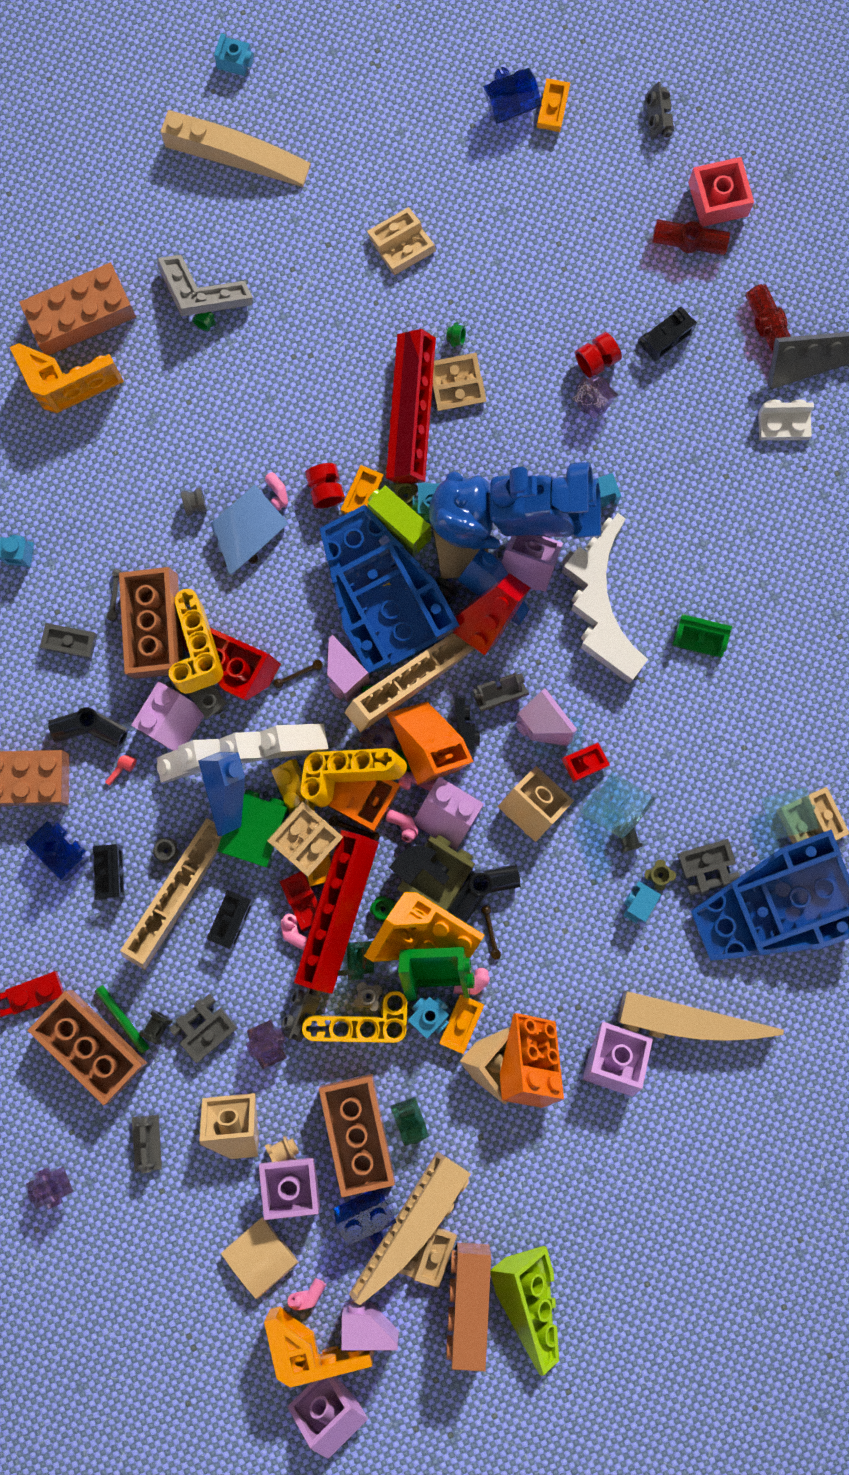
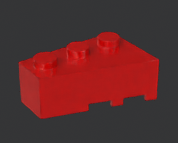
M509 573L454 614L460 626L453 633L480 653L486 655L498 642L531 588Z

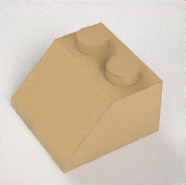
M535 766L497 807L536 842L574 800L542 770Z

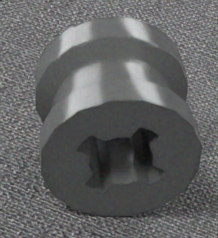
M201 487L196 488L193 492H181L187 516H191L197 511L201 513L207 512Z

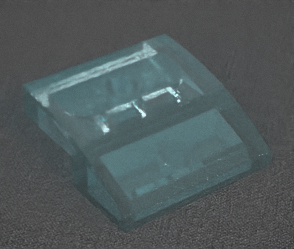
M611 772L598 793L593 791L580 813L623 839L642 819L656 798L616 773Z

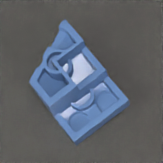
M255 484L210 523L213 533L218 540L220 553L222 552L227 566L225 569L226 573L229 576L232 575L288 524L285 518Z

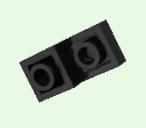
M455 697V716L459 734L464 739L469 753H474L475 746H480V731H475V724L465 723V720H470V705H465V698Z

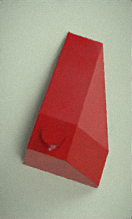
M210 628L223 669L222 679L218 682L220 687L245 701L268 688L281 663L269 653ZM182 629V646L189 653Z

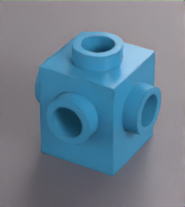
M418 483V496H413L412 509L417 511V514L427 523H431L429 519L430 505L428 503H430L434 492L440 485L439 483Z
M430 996L426 1000L421 997L411 1008L415 1012L409 1017L408 1021L428 1039L434 1031L439 1034L449 1023L446 1020L449 1014L445 1011L448 1006L438 996L434 1000ZM433 1011L435 1013L434 1019L428 1020L425 1017V1013Z

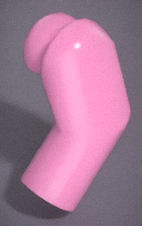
M269 473L265 477V482L276 495L275 498L271 499V503L280 511L288 505L286 488L275 473Z
M406 771L398 781V784L405 790H409L411 785L414 784L431 791L436 779L418 785L413 773Z
M389 809L386 822L399 825L402 831V840L406 843H412L418 836V829L413 818L410 815Z
M286 914L281 920L283 938L304 951L308 938L299 933L296 916Z
M485 968L475 970V987L470 989V995L478 994L488 985L490 977L488 976V970ZM454 986V994H463L462 987Z
M315 1278L309 1290L289 1295L287 1299L288 1306L295 1311L313 1308L324 1291L326 1284L322 1280Z

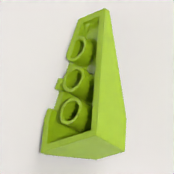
M541 1246L505 1257L491 1269L490 1275L496 1295L538 1374L544 1376L559 1362L557 1326L553 1324L552 1308H556L555 1298H551L550 1282L554 1281V1271L547 1247Z

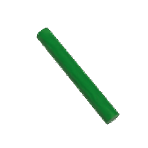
M104 985L97 988L94 992L141 1055L149 1050L148 1044L139 1035V1032Z

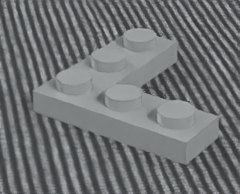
M182 255L158 258L157 266L181 316L252 305L253 296L245 281L197 288Z

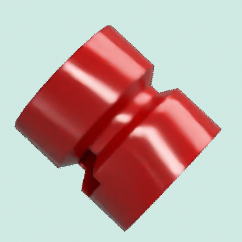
M603 332L592 340V345L587 343L575 351V358L584 374L592 379L604 371V366L611 367L620 361L622 354L614 338L609 333Z
M322 463L305 471L308 486L313 489L310 494L314 508L333 507L345 500L342 485L337 483L340 477L336 464Z

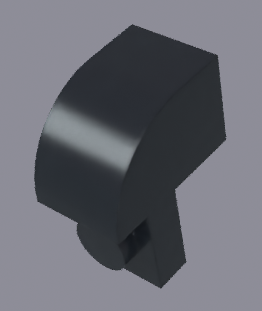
M413 846L404 850L389 867L409 885L423 869L442 885L450 878L446 874L449 871L446 866L438 860L435 863L430 861L437 852L425 846Z

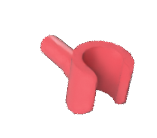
M129 755L121 756L118 759L117 767L105 783L110 786L123 769L131 772L137 760Z

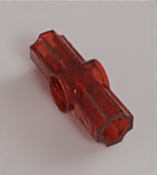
M657 219L652 243L679 247L685 253L702 251L725 256L730 232L704 228L696 221L681 224ZM691 235L695 237V240H691L686 236Z
M760 284L746 292L745 297L755 316L756 330L762 338L765 337L773 353L775 338L791 337L787 329L788 322L783 309L777 308L767 285Z

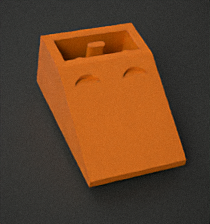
M428 701L387 713L418 785L456 773L473 762L464 739Z
M392 780L335 782L333 799L327 806L375 833L401 787Z
M519 1013L513 1014L500 1070L502 1101L543 1108L564 1099L556 1021Z

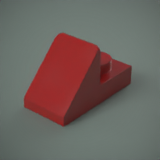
M599 743L561 758L573 783L610 766Z

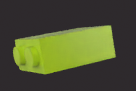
M386 485L381 490L376 489L369 496L368 509L381 521L395 539L403 545L407 552L415 557L431 540V525Z

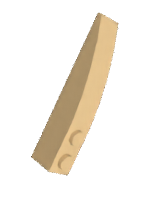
M168 110L160 131L166 148L304 187L311 166L310 162L265 141L213 122Z
M451 633L353 699L344 713L361 733L386 716L388 712L393 711L474 651L475 648L454 633Z
M206 818L120 950L122 957L146 970L218 853L217 849L222 836H218L213 821Z
M628 991L623 992L617 1022L623 1023L624 1029L637 1033L639 1028L647 1029L650 1036L662 1039L667 1034L699 1040L730 1041L780 1036L784 1033L783 1029Z
M437 1151L350 1291L349 1295L355 1303L361 1305L384 1287L409 1263L425 1245L444 1217L451 1213L454 1201L458 1194L467 1187L468 1178L471 1173Z

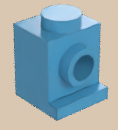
M221 33L214 53L217 69L245 76L247 68L252 66L254 59L250 43L227 38L226 34Z
M611 473L597 478L600 484L601 508L609 505L610 501L613 502V505L618 504L621 499V493L614 474Z
M10 535L8 538L0 537V560L6 565L31 568L35 543L26 541L24 537L18 535Z
M637 881L633 885L637 889L636 892L631 891L624 901V905L627 907L623 917L635 924L638 921L646 922L661 897V894Z

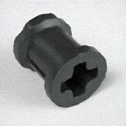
M636 821L613 828L621 842V853L643 847V843L639 842L635 830Z
M152 1010L148 1024L144 1030L140 1031L139 1035L154 1044L160 1045L162 1042L161 1036L166 1027L172 1024L173 1020L158 1011Z

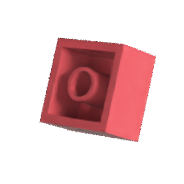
M742 157L693 168L688 184L700 227L749 216L754 199Z

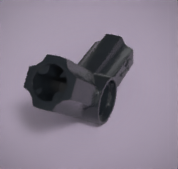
M89 707L81 708L78 712L48 720L50 735L55 743L89 733L118 749L124 743L129 731L128 728ZM88 715H94V723L91 726L85 727V718Z
M517 865L472 871L448 909L467 922L488 893L521 887ZM479 876L485 877V886L481 889H475L473 886L474 880Z

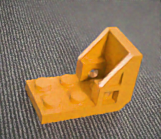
M20 343L10 347L34 397L44 410L56 414L124 382L110 354L98 356L91 363L83 367H75L65 375L62 373L55 358Z
M404 892L385 919L364 957L372 962L399 960L400 950L464 947L466 958H471L482 941L484 934L419 893Z
M281 1306L269 1310L264 1324L277 1380L291 1388L372 1367L374 1350H342L338 1346H332L322 1350V1354H319L315 1334L311 1329Z

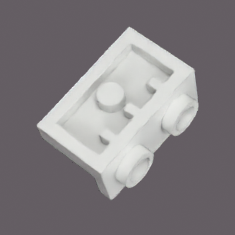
M769 400L763 403L758 411L759 441L810 440L812 437L811 411L814 409V403H806L805 400H794L791 403Z

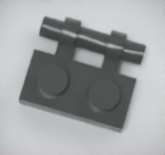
M729 839L677 853L684 879L695 876L696 884L687 886L690 896L709 894L710 890L724 888L740 877L738 872L728 874L727 866L736 864ZM717 870L719 877L706 881L704 873Z
M208 994L203 1000H197L194 1003V1007L185 1015L181 1014L176 1018V1023L169 1028L174 1036H177L181 1031L186 1033L187 1037L180 1044L196 1064L238 1029V1026L223 1008L218 1009L214 1014L210 1011L209 1007L216 1002V999L211 994ZM202 1015L206 1021L194 1029L191 1023Z

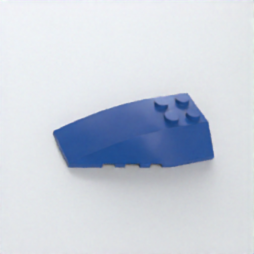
M365 504L319 528L343 629L368 674L392 668L434 646L460 626L436 581L407 552L403 545L395 539Z
M832 830L779 849L691 910L711 961L823 949L849 939V873L841 857L842 854Z

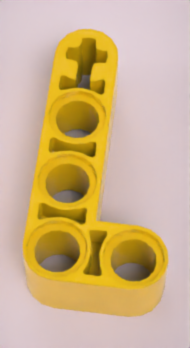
M183 589L176 594L175 605L190 658L173 664L169 669V678L178 691L188 694L218 683L222 679L223 669L204 606L195 591Z
M388 748L314 752L308 755L304 762L300 788L301 795L317 807H326L333 799L335 782L396 780L405 774L407 764L404 759Z
M392 990L385 993L381 1002V1017L309 1016L302 1023V1033L305 1038L311 1041L399 1042L405 1037L407 1031V999L399 991ZM397 995L401 999V1006L397 1010H390L387 1005L389 997ZM325 1020H330L328 1025L330 1036H324L325 1030L316 1031V1035H311L310 1030H306L307 1026H311L312 1021H316L318 1026H326ZM339 1021H343L348 1025V1030L343 1036H337L333 1032V1026ZM364 1022H371L374 1025L372 1035L367 1037L361 1035L360 1026ZM392 1022L398 1023L401 1028L400 1033L396 1037L388 1036L386 1031L387 1026Z

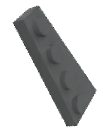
M849 332L775 338L768 386L774 389L849 364Z

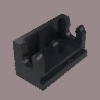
M680 306L668 318L648 333L642 335L637 342L655 362L692 334L697 322Z
M119 844L92 846L94 853L95 900L125 898L123 846Z
M227 890L210 932L207 935V940L228 949H234L254 901Z

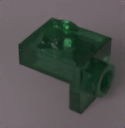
M372 941L348 943L346 948L348 969L338 970V976L348 975V980L364 979V974L374 973V962L364 957Z
M416 1097L390 1106L404 1146L419 1143L429 1137Z

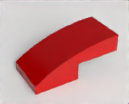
M300 871L279 882L301 930L305 932L311 929L318 900L310 887L306 875Z

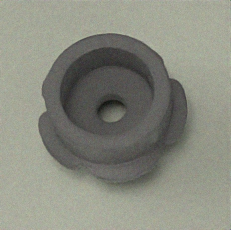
M161 838L156 842L153 854L161 863H170L172 859L177 858L179 849H177L175 840ZM165 848H168L167 853L164 852Z

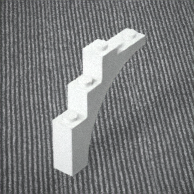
M617 513L613 519L609 517L601 527V531H603L601 537L598 539L593 537L585 548L588 552L581 547H578L575 552L569 551L562 561L564 564L562 573L585 589L582 590L580 588L573 596L571 601L574 604L571 610L595 627L593 629L589 626L582 635L581 639L584 642L581 649L630 684L648 659L631 644L620 629L612 612L607 593L606 571L609 553L614 539L626 518Z
M324 724L276 725L260 732L233 733L220 739L192 740L179 745L177 750L156 757L160 782H171L201 773L198 760L217 752H239L242 764L321 752L328 749Z

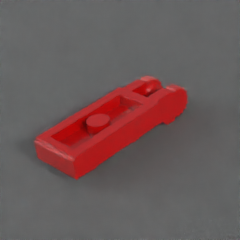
M51 972L8 988L5 992L0 993V1001L8 998L10 1008L0 1010V1018L10 1014L16 1015L58 999L64 992L58 972Z

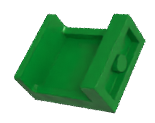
M245 789L241 827L223 835L217 851L270 869L273 860L271 857L275 847L267 840L283 823L285 815L288 814V808L284 807V801L270 797L269 801L259 799V793Z
M464 947L400 950L398 974L407 1001H417L418 987L461 986L464 998H470V989L475 987L474 972H471V958H466Z

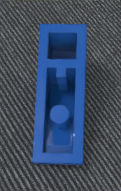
M480 548L462 572L458 581L480 596L508 575L500 561L491 553ZM524 600L511 619L518 626L530 610Z
M217 752L198 760L218 836H223L240 828L242 822L245 775L239 752Z

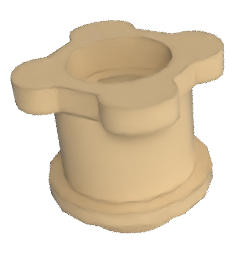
M284 1136L282 1141L274 1145H265L272 1162L297 1159L296 1154L299 1153V1150L293 1138L288 1140Z

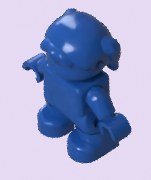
M590 462L572 463L567 468L566 477L556 478L547 475L528 476V471L525 467H516L510 470V475L493 477L490 484L482 476L477 475L472 478H465L460 473L452 471L446 476L445 481L437 487L431 498L429 519L435 532L444 541L455 547L471 548L473 550L480 548L498 549L500 547V541L490 535L494 524L504 536L541 535L565 538L574 534L578 538L601 537L600 484L597 478L593 479Z

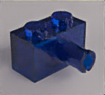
M501 67L503 74H501L498 68L494 73L495 80L483 86L489 111L496 125L542 106L537 80L530 68L518 70L510 75L506 67Z
M47 821L25 844L60 880L68 881L89 860L84 854L87 850L77 840L72 842L66 836L69 832L59 822L54 824Z
M384 1188L368 1191L333 1208L336 1226L347 1247L367 1238L374 1253L384 1238L381 1230L397 1223L393 1206Z

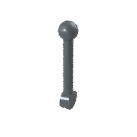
M119 569L112 571L114 579L110 611L106 615L110 621L117 619L115 607L119 573H121Z

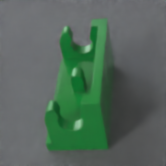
M681 614L677 620L672 646L722 658L723 653L727 649L732 626Z

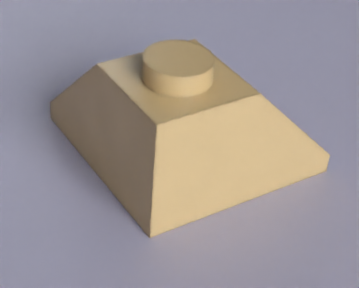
M510 1027L475 1042L460 1060V1063L472 1079L504 1104H507V1102L502 1101L500 1070Z
M255 1093L202 1098L200 1145L230 1159L258 1157L259 1131Z

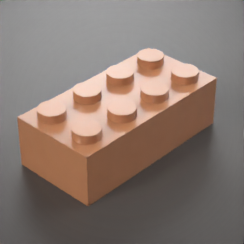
M111 262L19 302L40 349L48 356L136 318Z
M169 567L119 573L124 672L134 679L169 675L170 667L183 660L181 622L175 605V596L179 592L178 574Z
M63 750L0 751V807L69 805V753Z
M74 990L64 991L27 1030L103 1106L111 1103L147 1064Z
M373 1074L321 1085L319 1093L341 1198L394 1186L396 1180Z
M457 1242V1250H451V1273H455V1279L450 1278L449 1302H454V1307H448V1331H452V1335H447L446 1360H451L452 1370L486 1372L491 1271L489 1244Z

